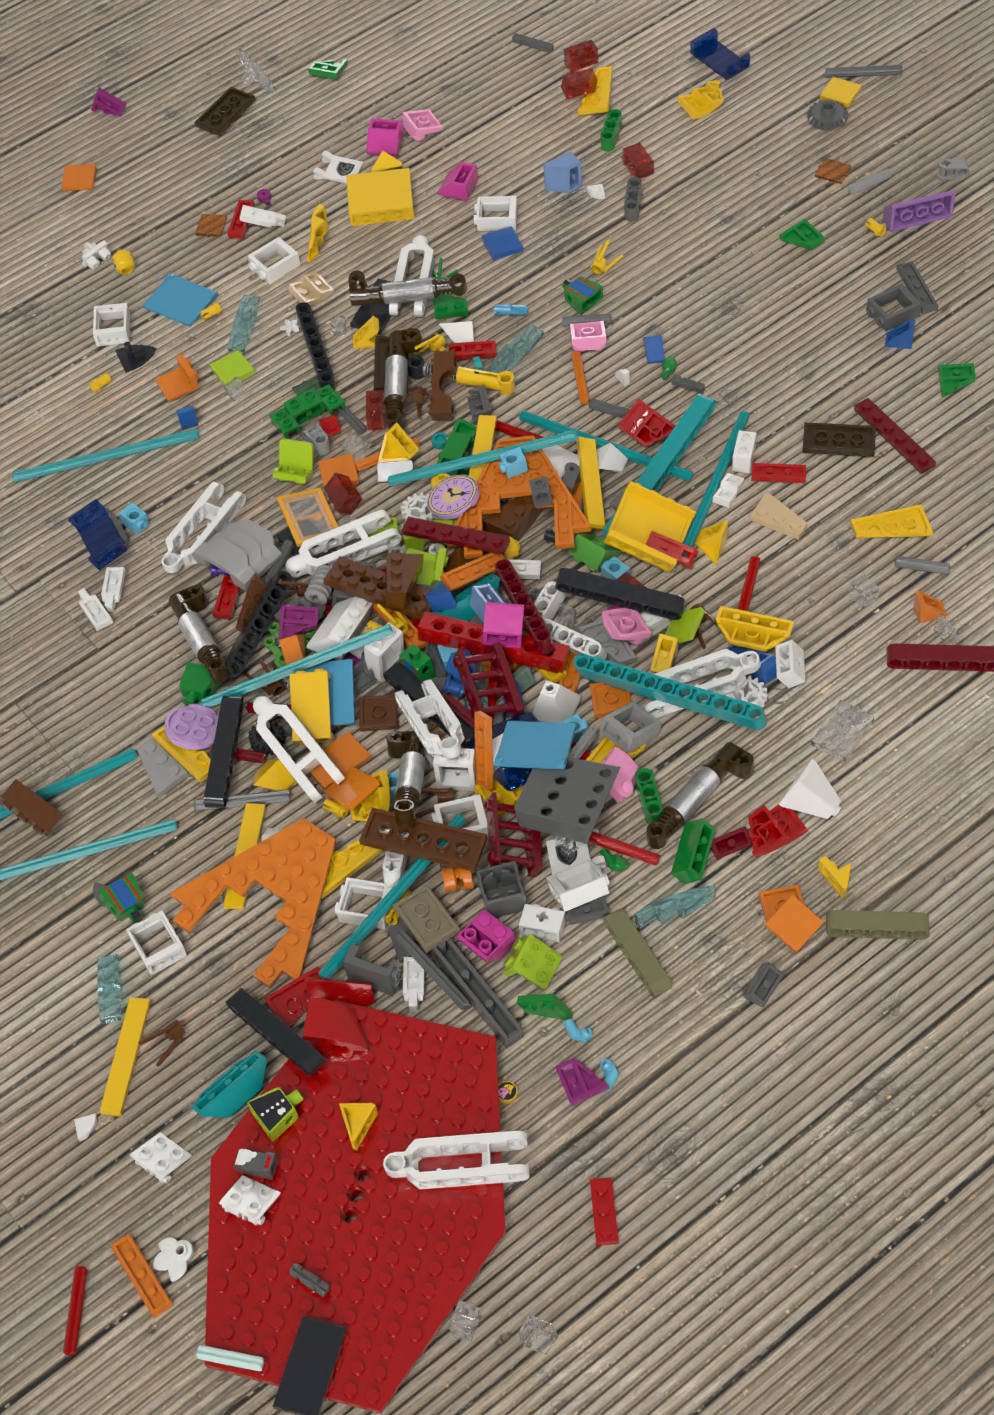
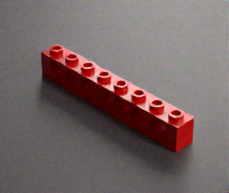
M425 611L418 625V640L456 649L462 648V650L467 649L475 654L488 653L492 647L490 645H483L484 625ZM522 634L521 648L503 647V650L509 662L563 674L569 660L570 646L553 642L554 649L552 652L541 654L537 651L530 636Z

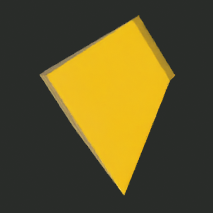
M382 151L371 172L402 169L403 165L402 162Z
M395 423L385 433L378 463L406 461L411 459L420 450L398 423Z
M723 520L700 530L695 542L715 565H717L727 541L728 522Z
M280 759L268 760L255 773L254 779L255 786L277 791L289 790L297 782Z
M339 1103L352 1147L357 1151L378 1115L376 1105L373 1103Z

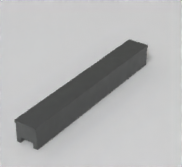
M451 939L429 951L458 989L470 1000V1004L506 1049L523 1038L522 1027Z

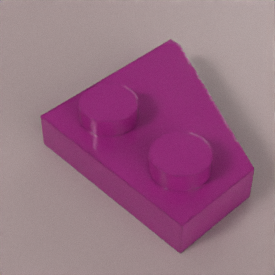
M98 88L91 111L95 112L98 109L103 110L104 114L121 116L126 102Z
M282 605L278 640L317 628L319 607Z
M576 1058L555 1066L572 1106L610 1089L605 1081H602L590 1069L583 1066Z

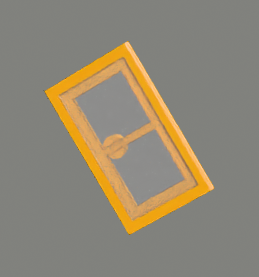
M321 487L276 498L297 547H300L303 541L338 527Z

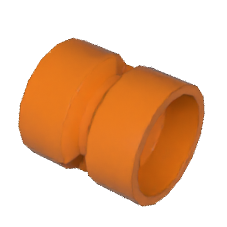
M453 866L441 868L446 894L457 892L458 888H461L463 891L474 889L470 870L454 868Z

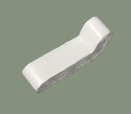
M383 828L380 832L388 833L391 829ZM402 832L399 836L406 838L409 836V833ZM386 851L383 862L385 886L392 888L404 875L408 856Z

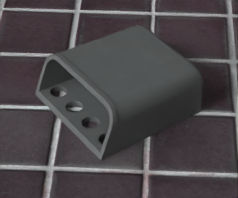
M568 757L565 770L533 768L514 807L519 826L587 844L621 767Z

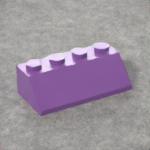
M955 190L885 206L883 220L889 231L893 232L950 218L953 214Z

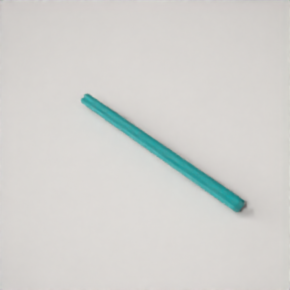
M522 410L519 414L521 421L557 434L575 430L577 439L578 437L595 439L596 448L598 449L611 443L628 460L648 466L653 457L530 412ZM675 466L669 475L691 481L693 472Z
M741 411L685 537L683 542L685 545L692 548L712 504L713 496L717 492L733 456L739 430H744L749 419V412ZM682 553L681 556L687 557V554Z
M192 429L12 473L14 482L32 479L199 439V433L197 429Z
M575 430L390 475L388 476V483L390 486L500 460V454L520 447L524 454L576 441L577 434Z
M386 624L201 699V705L211 708L221 704L223 696L243 695L288 677L290 674H295L296 671H303L393 634L390 624Z
M134 749L127 750L39 789L34 793L45 800L137 759V754ZM3 806L0 807V819L13 814Z
M456 814L447 825L461 828L465 823V818L460 814ZM441 841L437 845L444 847L448 842ZM418 858L319 971V976L322 979H329L342 965L351 945L358 946L431 861Z
M172 819L0 868V881L177 830L178 826L176 820Z

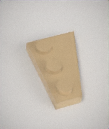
M767 491L750 515V521L798 540L807 529V522Z

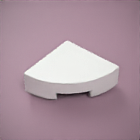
M602 184L586 186L587 193L591 197L605 199Z
M620 369L615 372V377L624 386L630 383V375L627 369Z
M96 1114L74 1119L79 1142L88 1138L94 1127H96Z

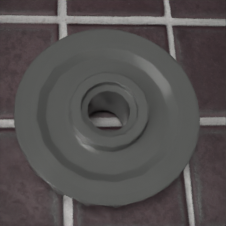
M819 101L810 106L807 111V119L816 128L832 130L843 126L847 122L848 111L847 107L839 104L838 101Z

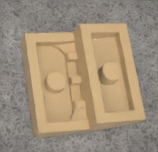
M318 272L303 275L302 281L288 284V291L300 303L306 302L310 306L323 301L334 293V289Z

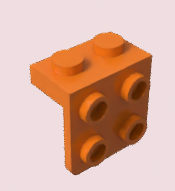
M183 354L176 356L178 369L156 378L157 385L168 401L199 389L197 379H199L198 373L195 369L192 370L190 360L185 359Z

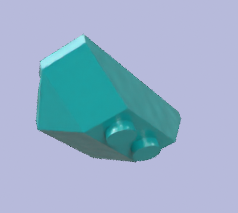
M489 574L484 579L453 597L457 605L456 608L436 612L431 611V613L469 622L476 615L469 605L473 586L490 584L497 590L500 578Z
M255 1050L250 1056L235 1063L199 1095L196 1102L191 1105L192 1110L202 1117H230L232 1114L237 1113L242 1105L254 1098L256 1093L262 1089L267 1063L266 1057Z

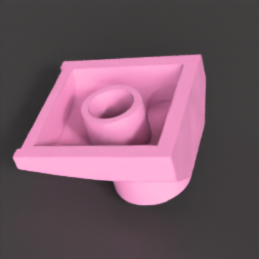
M430 109L402 113L403 127L416 141L423 140L426 134L437 132L444 128Z
M604 321L570 324L572 348L580 352L586 350L600 351L606 346Z
M620 608L602 612L604 627L612 639L628 640L631 644L639 645L643 643L644 639L650 638L651 631L638 611Z
M613 747L601 764L621 767L609 793L617 803H620L625 797H629L633 793V786L636 783L635 774L639 770V766L626 752Z

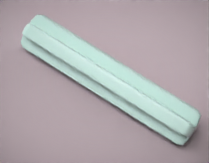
M200 1345L196 1352L197 1358L205 1361L255 1371H262L264 1366V1359L259 1356Z

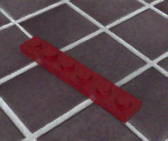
M869 398L854 405V411L870 426H876V432L920 474L936 466V461Z
M409 516L402 528V534L406 536L502 555L505 554L510 543V537L506 535Z

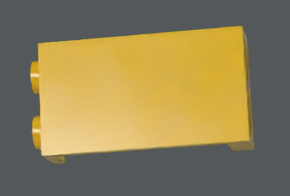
M315 669L314 672L308 673L306 671H296L295 674H290L291 710L317 743L333 742L334 734L331 732L328 679H331V675L325 669ZM292 728V738L296 746L305 745Z

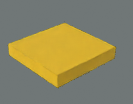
M832 77L821 93L820 100L838 101L839 104L849 108L861 91L862 85Z

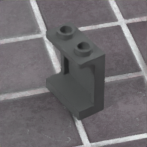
M351 945L343 961L348 980L371 982L373 990L394 996L396 990H399L403 983L398 960L393 959L389 968H385L364 961L360 947Z

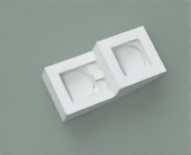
M727 473L721 481L720 488L713 496L712 502L729 508L740 491L744 478Z

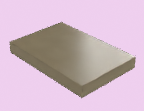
M428 885L393 905V909L425 953L460 933V928Z

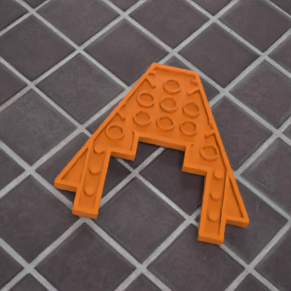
M533 435L498 439L493 450L535 440V437ZM542 449L524 453L528 471L509 479L506 473H502L498 463L501 462V459L486 463L476 482L480 489L479 499L474 507L471 506L462 513L463 515L458 518L455 526L483 531V515L501 513L500 499L530 496L532 492L529 480L547 476L553 504L537 507V509L554 507L556 550L575 548L574 533L591 531L590 523ZM448 544V547L457 546V545ZM464 547L465 559L483 556L482 550Z
M302 818L173 891L170 894L171 897L184 905L174 917L173 923L190 934L227 887L244 897L256 882L285 901L274 917L277 921L288 927L289 930L253 976L270 989L282 973L293 980L297 979L302 975L336 839Z

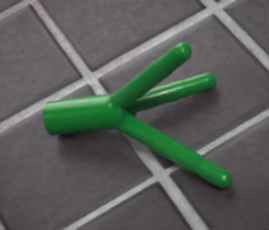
M443 258L439 259L438 275L436 270H433L434 277L439 279V281L441 280ZM456 269L451 273L447 274L443 277V280H445V278L448 279L453 274L457 273L458 270Z

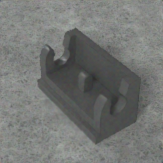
M485 385L469 390V394H477L468 397L473 425L478 424L479 415H491Z
M364 660L353 666L354 698L375 685L376 680L372 669H367Z

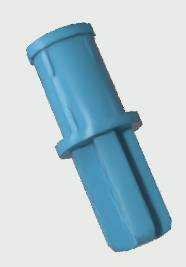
M512 303L510 305L495 304L494 314L509 315L510 317L512 315H527L528 307L526 305H512Z

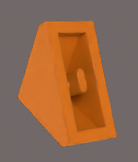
M919 590L915 592L913 610L919 623L948 616L942 601Z
M294 635L279 640L286 665L305 658V635Z

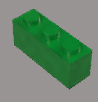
M703 818L687 822L683 828L671 874L683 884L702 880L715 833V828Z

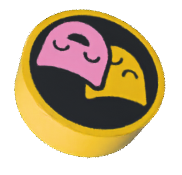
M503 1081L498 1085L500 1102L509 1104L516 1100L518 1091L513 1082Z

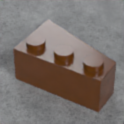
M532 495L516 497L501 507V513L490 514L483 519V531L510 536L519 542L543 512V508H535Z
M387 552L385 567L386 608H405L412 589L416 585L417 578L422 572L424 554Z

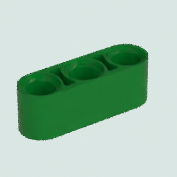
M612 109L607 113L600 134L601 149L606 152L614 150L622 128V113L618 109Z
M641 768L635 774L636 790L645 821L649 825L660 818L663 814V809L652 771L648 768Z

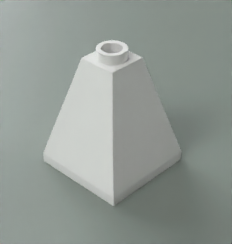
M546 680L531 719L540 722L561 723L574 715L581 696L562 685Z
M812 759L792 783L779 805L828 819L831 815L835 817L841 809L839 806L841 800L816 761Z

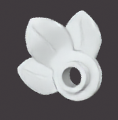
M169 1237L158 1243L162 1252L155 1257L153 1268L159 1271L168 1270L170 1280L175 1282L187 1271V1261L193 1257L194 1250L189 1241H177ZM184 1247V1252L180 1255V1250Z

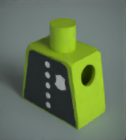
M275 1088L248 1101L247 1104L250 1112L273 1142L298 1119L294 1106L302 1102L303 1098L297 1090L286 1096L280 1088Z

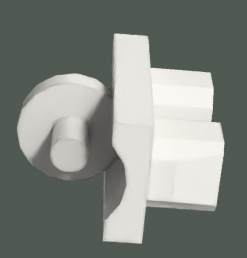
M104 240L98 245L96 243L91 245L88 242L84 244L85 250L82 251V265L85 268L89 266L95 270L100 265L99 257L104 261L111 258V252L107 249V243Z

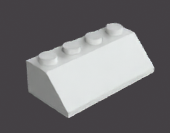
M357 596L336 603L307 644V648L319 652L357 637L369 621L373 603ZM346 653L333 659L342 660Z

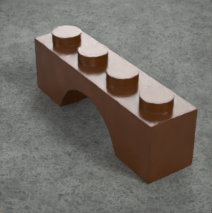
M434 351V358H431L433 373H430L432 389H429V394L432 398L431 404H428V415H431L433 421H453L454 403L452 397L442 392V386L448 378L456 375L457 357L455 351Z

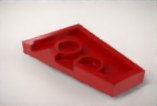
M318 966L264 998L272 1013L289 1028H292L308 1009L309 995L305 977L323 980L319 976L320 968Z
M305 977L309 997L330 1001L337 1000L359 1006L375 1004L371 982L355 980L333 981L328 978L320 980Z

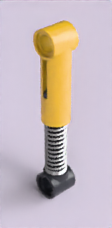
M415 355L408 359V370L412 379L419 380L433 373L431 364L424 361L423 357ZM460 366L457 368L456 375L450 377L451 380L456 381L458 384L475 387L485 385L486 389L498 390L502 395H511L515 391L514 375L509 371L495 373Z

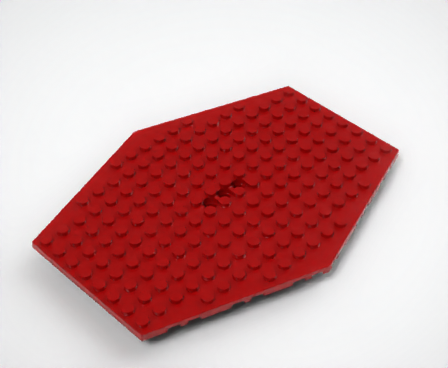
M334 1000V1002L354 1009L366 1040L368 1051L348 1050L347 1046L326 1045L325 1041L305 1040L323 1056L326 1063L309 1077L288 1059L260 1094L262 1095L275 1088H280L287 1096L297 1090L303 1098L302 1102L294 1106L298 1119L272 1142L249 1109L211 1158L205 1346L262 1357L264 1359V1366L262 1371H255L205 1361L204 1364L207 1368L279 1387L303 1316L347 1328V1333L325 1399L382 1414L398 1391L397 1388L404 1378L409 1375L415 1362L425 1352L440 1330L444 1320L451 1314L453 1307L460 1297H463L480 1272L482 1265L492 1255L494 1248L506 1233L503 1183L418 1189L407 1177L393 1178L388 1176L383 1162L390 1153L406 1151L415 1139L501 1132L496 1036ZM339 1103H373L376 1105L378 1115L357 1151L352 1147ZM246 1149L252 1152L266 1153L267 1151L275 1153L278 1164L273 1180L243 1174L234 1170L233 1165L238 1150ZM502 1151L491 1152V1164L502 1163ZM482 1153L425 1157L418 1162L419 1172L437 1171V1168L451 1170L459 1169L462 1166L464 1168L481 1167ZM242 1175L281 1192L279 1197L264 1213L265 1221L262 1225L258 1224L256 1226L248 1221V1218L243 1220L242 1216L239 1218L230 1212H225V1209L219 1204L221 1199ZM362 1177H369L364 1181H360ZM356 1197H362L357 1202H353ZM350 1217L356 1218L352 1220L350 1223L346 1222L347 1219ZM293 1264H299L304 1270H308L320 1278L321 1281L329 1284L330 1290L327 1295L322 1297L316 1293V1290L313 1291L301 1283L299 1279L292 1277L289 1270Z

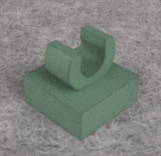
M522 666L512 674L513 679L519 683L521 693L535 683L527 666Z

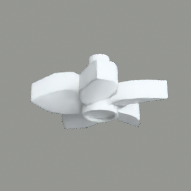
M286 319V325L280 328L282 331L286 330L288 336L292 331L299 332L298 320L290 322Z

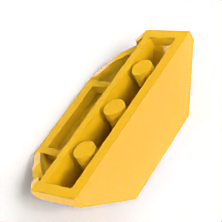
M720 606L715 619L728 644L764 652L789 638L794 626V621L724 606Z

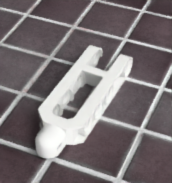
M418 235L414 237L412 243L401 248L394 282L406 280L408 263L415 258V253L424 255L420 279L432 277L435 263L434 250L429 247L428 239L425 236ZM427 299L415 301L414 316L424 317ZM402 302L389 304V314L391 316L398 315Z
M212 482L165 539L168 551L162 558L164 570L167 573L173 574L178 572L182 566L198 564L194 560L192 553L203 542H208L229 522H232L246 502V495L244 493L235 492L231 498L226 500L221 508L215 505L223 496L224 486L217 482ZM205 518L211 520V523L207 524V528L203 533L197 536V540L191 548L182 550L181 554H179L178 551Z
M379 510L303 541L299 554L287 560L286 569L291 577L296 578L307 573L313 576L318 566L328 564L327 566L332 568L339 556L359 562L397 546L401 542L402 537L395 528L368 537L369 534L376 532L377 529L391 522L387 512ZM355 538L362 539L357 543L344 547L340 550L332 552L318 559L312 558V556L317 555L321 552H328L327 550L334 548L338 545L342 546L344 545V543L351 541Z
M723 649L655 673V675L686 683L730 668L733 669L730 675L718 679L713 678L712 681L701 685H694L698 688L725 695L739 690L746 679L745 676L756 672L761 666V661L758 654L754 651H747L737 655L733 651ZM658 700L650 702L643 707L644 710L655 718L685 709Z
M431 679L421 684L426 697L412 702L409 696L405 695L402 690L394 693L399 708L429 754H442L448 759L459 756L461 753L460 745L465 739L461 724ZM437 714L451 737L441 741L438 735L430 734L427 724H424L422 721L423 719Z
M265 696L257 697L254 700L253 709L258 715L256 730L314 803H317L323 797L314 788L315 786L306 775L316 766L321 764L338 785L346 779L287 705L274 704ZM276 714L285 718L311 751L297 764L270 732L268 720Z
M523 1131L415 1139L406 1151L388 1154L383 1162L388 1176L393 1178L407 1177L418 1189L519 1182L530 1177L528 1164H491V1152L521 1150L527 1147V1134ZM482 1153L481 1167L464 1168L462 1166L459 1169L451 1170L437 1168V1171L419 1172L418 1162L425 1157Z

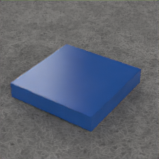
M512 226L481 236L492 260L523 251V246Z

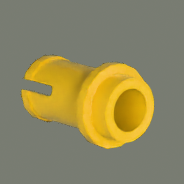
M873 218L867 220L871 223L870 225L867 222L865 223V227L873 231L875 236L881 237L886 232L885 226L879 224Z
M212 303L211 306L200 311V315L208 313L202 317L206 321L216 314L219 315L222 309L218 303Z
M105 372L97 379L91 380L89 386L93 392H99L103 386L112 380Z
M327 798L323 803L325 804L322 807L323 810L335 814L337 818H345L349 812L348 808L330 798Z

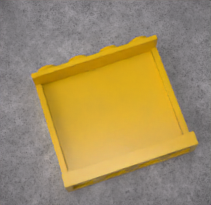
M409 168L346 175L351 226L415 219Z
M630 481L623 493L603 542L670 573L677 559L645 544L651 531L683 543L696 511L675 502L671 498L659 495L654 490L644 488L639 483Z

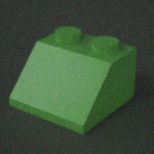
M577 534L574 540L575 548H570L568 553L574 556L573 559L579 563L584 562L590 570L597 572L601 570V566L605 561H609L614 556L618 558L623 551L604 543V539L595 534Z

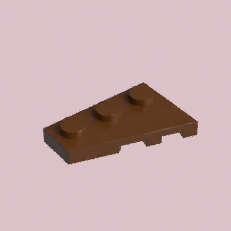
M253 575L235 627L240 632L266 587V584L257 575Z

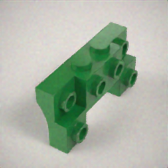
M330 384L316 391L314 388H311L283 403L284 408L269 416L271 422L283 437L289 439L287 433L293 430L300 433L299 425L325 412V408L330 415H334L333 409L340 406L344 410L346 406L338 392L334 391Z
M457 419L449 438L445 440L444 449L439 453L437 464L469 456L474 447L477 426L472 425L466 420ZM467 467L447 472L446 474L450 476H469L470 468Z

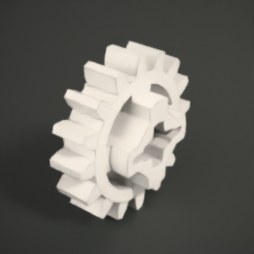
M415 493L413 498L408 496V501H403L401 514L405 522L408 516L429 521L438 519L428 508L427 500L429 494L424 496L423 493H420V496H417Z
M749 675L739 690L725 695L764 707L767 701V688H764V682L758 683V678L752 680L751 675Z

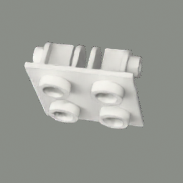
M161 1132L130 1154L137 1165L142 1166L146 1172H150L151 1176L155 1175L161 1183H168L171 1180L170 1173L192 1157L191 1154Z
M242 1175L221 1199L219 1204L222 1205L225 1212H230L239 1218L242 1216L243 1220L248 1218V1221L257 1226L264 1223V1213L279 1197L281 1192Z

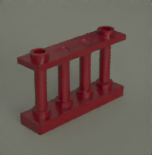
M501 642L493 643L488 653L466 657L462 648H459L453 657V665L458 670L470 706L472 719H474V714L477 711H482L487 715L507 711L511 719L519 718L524 708ZM490 661L494 667V670L470 673L468 664ZM494 677L498 679L500 687L476 690L473 682ZM500 694L504 696L506 704L483 708L479 699Z
M492 792L484 802L489 846L487 861L490 863V867L499 865L500 862L516 861L517 865H523L527 868L528 876L536 877L543 868L540 831L521 827L517 822L498 820V811L516 814L515 805L497 803L496 792ZM499 828L522 831L525 835V840L500 837ZM500 845L524 848L526 858L501 854Z

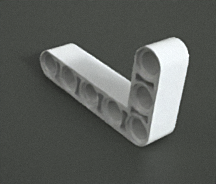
M556 582L546 583L534 604L549 631L553 629L550 632L552 641L569 645V651L576 655L587 654L605 660L607 652L599 642L552 621L565 598V593L555 588Z

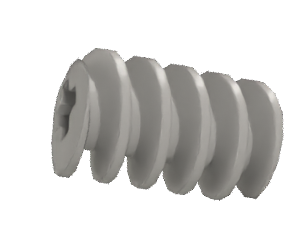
M321 565L316 568L311 582L304 593L306 599L316 605H324L332 591V587L324 585V578L330 571V566Z

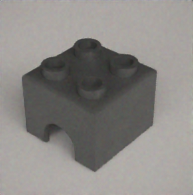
M516 861L476 870L478 886L486 911L495 918L523 911L526 904V895L520 882Z

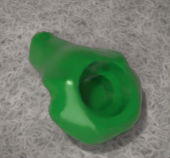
M669 356L663 360V372L660 375L663 379H666L667 376L675 372L677 362L674 357Z
M606 848L599 851L604 856L607 866L611 871L628 869L629 863L625 858L610 854Z

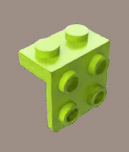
M282 438L279 441V465L273 470L272 478H277L280 481H294L296 484H306L313 476V444Z
M439 547L436 554L411 548L406 550V553L424 554L422 572L419 574L416 584L436 585L437 582L442 581L440 576L445 573L443 572V567H446L448 561L446 548Z
M531 934L518 938L512 946L514 949L512 954L504 961L503 965L505 967L502 973L507 977L518 973L538 988L546 989L562 959L561 955Z

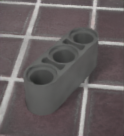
M637 177L630 178L626 188L624 217L630 222L636 221L640 213L642 180Z

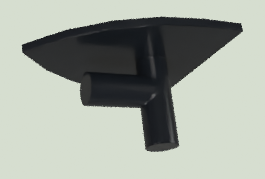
M125 342L124 347L115 350L125 373L147 363L157 348L143 344L131 345L130 342Z

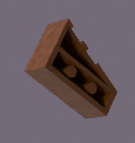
M17 779L13 781L0 798L1 806L15 814L22 822L33 826V829L40 835L45 834L47 836L63 815Z

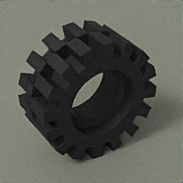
M268 720L270 732L281 743V746L284 747L285 740L281 726L277 722L273 723L272 720ZM253 725L248 735L253 751L265 752L267 757L268 753L273 756V750L266 742L260 741L262 736Z

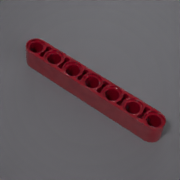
M507 559L498 561L495 564L497 576L500 578V584L511 604L524 605L523 626L537 651L541 654L552 652L554 645L550 631L512 563Z
M894 643L886 648L887 666L892 669L994 672V646Z

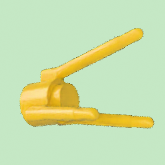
M610 240L606 241L604 247L603 245L599 246L594 261L590 266L595 274L607 273L613 265L624 257L620 255L609 265L606 264L607 261L603 258V255Z
M436 334L434 337L415 346L416 350L421 347L423 349L414 353L413 356L421 354L428 348L432 351H445V338L440 334Z
M377 604V607L390 619L389 623L401 630L404 635L408 630L409 623L404 619L403 615L395 611L399 618H393L385 608Z

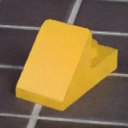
M372 316L353 335V348L375 347V336H379L378 318Z
M659 634L650 668L651 671L661 672L672 668L674 657L678 655L679 638Z
M827 856L819 859L818 870L841 898L844 899L847 895L852 863L838 870L835 862L830 861Z

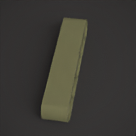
M620 908L604 916L603 921L606 928L652 997H656L671 989L672 984L668 975L626 912Z
M831 910L826 913V933L828 936L841 938L923 940L930 936L929 916L922 912Z

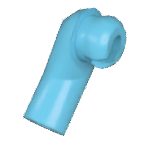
M568 1019L563 1023L572 1040L584 1043L590 1041L593 1034L590 1028L578 1029L573 1019Z
M604 1059L601 1061L600 1067L605 1076L604 1081L610 1088L606 1092H610L619 1074L615 1064L609 1059Z

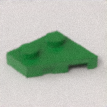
M343 59L342 63H334L333 60L314 61L308 68L309 74L337 79L348 65V60Z
M803 219L779 235L781 241L809 250H813L825 242L824 236L806 219Z
M443 294L433 298L436 320L469 315L467 300L464 298Z
M974 363L938 366L942 397H946L975 382Z
M555 994L521 995L517 999V1004L527 1014L561 1020L573 1018L574 1013Z

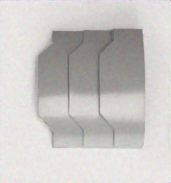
M244 519L236 523L229 522L208 542H203L192 553V556L196 562L206 568L213 564L230 574L233 584L247 591L252 576L257 575L260 578L282 556V552L274 546V536L270 531L251 520Z

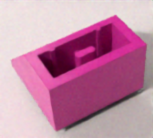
M372 118L368 127L366 153L380 155L384 151L391 156H397L404 137L402 121Z
M461 162L447 173L437 194L467 201L478 181L477 165Z
M486 602L483 645L492 646L493 643L501 642L502 647L521 648L524 605Z
M484 909L456 938L485 962H490L503 958L512 949L515 942V933Z

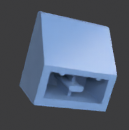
M571 151L543 164L545 189L547 191L570 193L582 187L581 162Z
M490 584L473 586L469 605L483 623L486 602L509 604L504 596Z

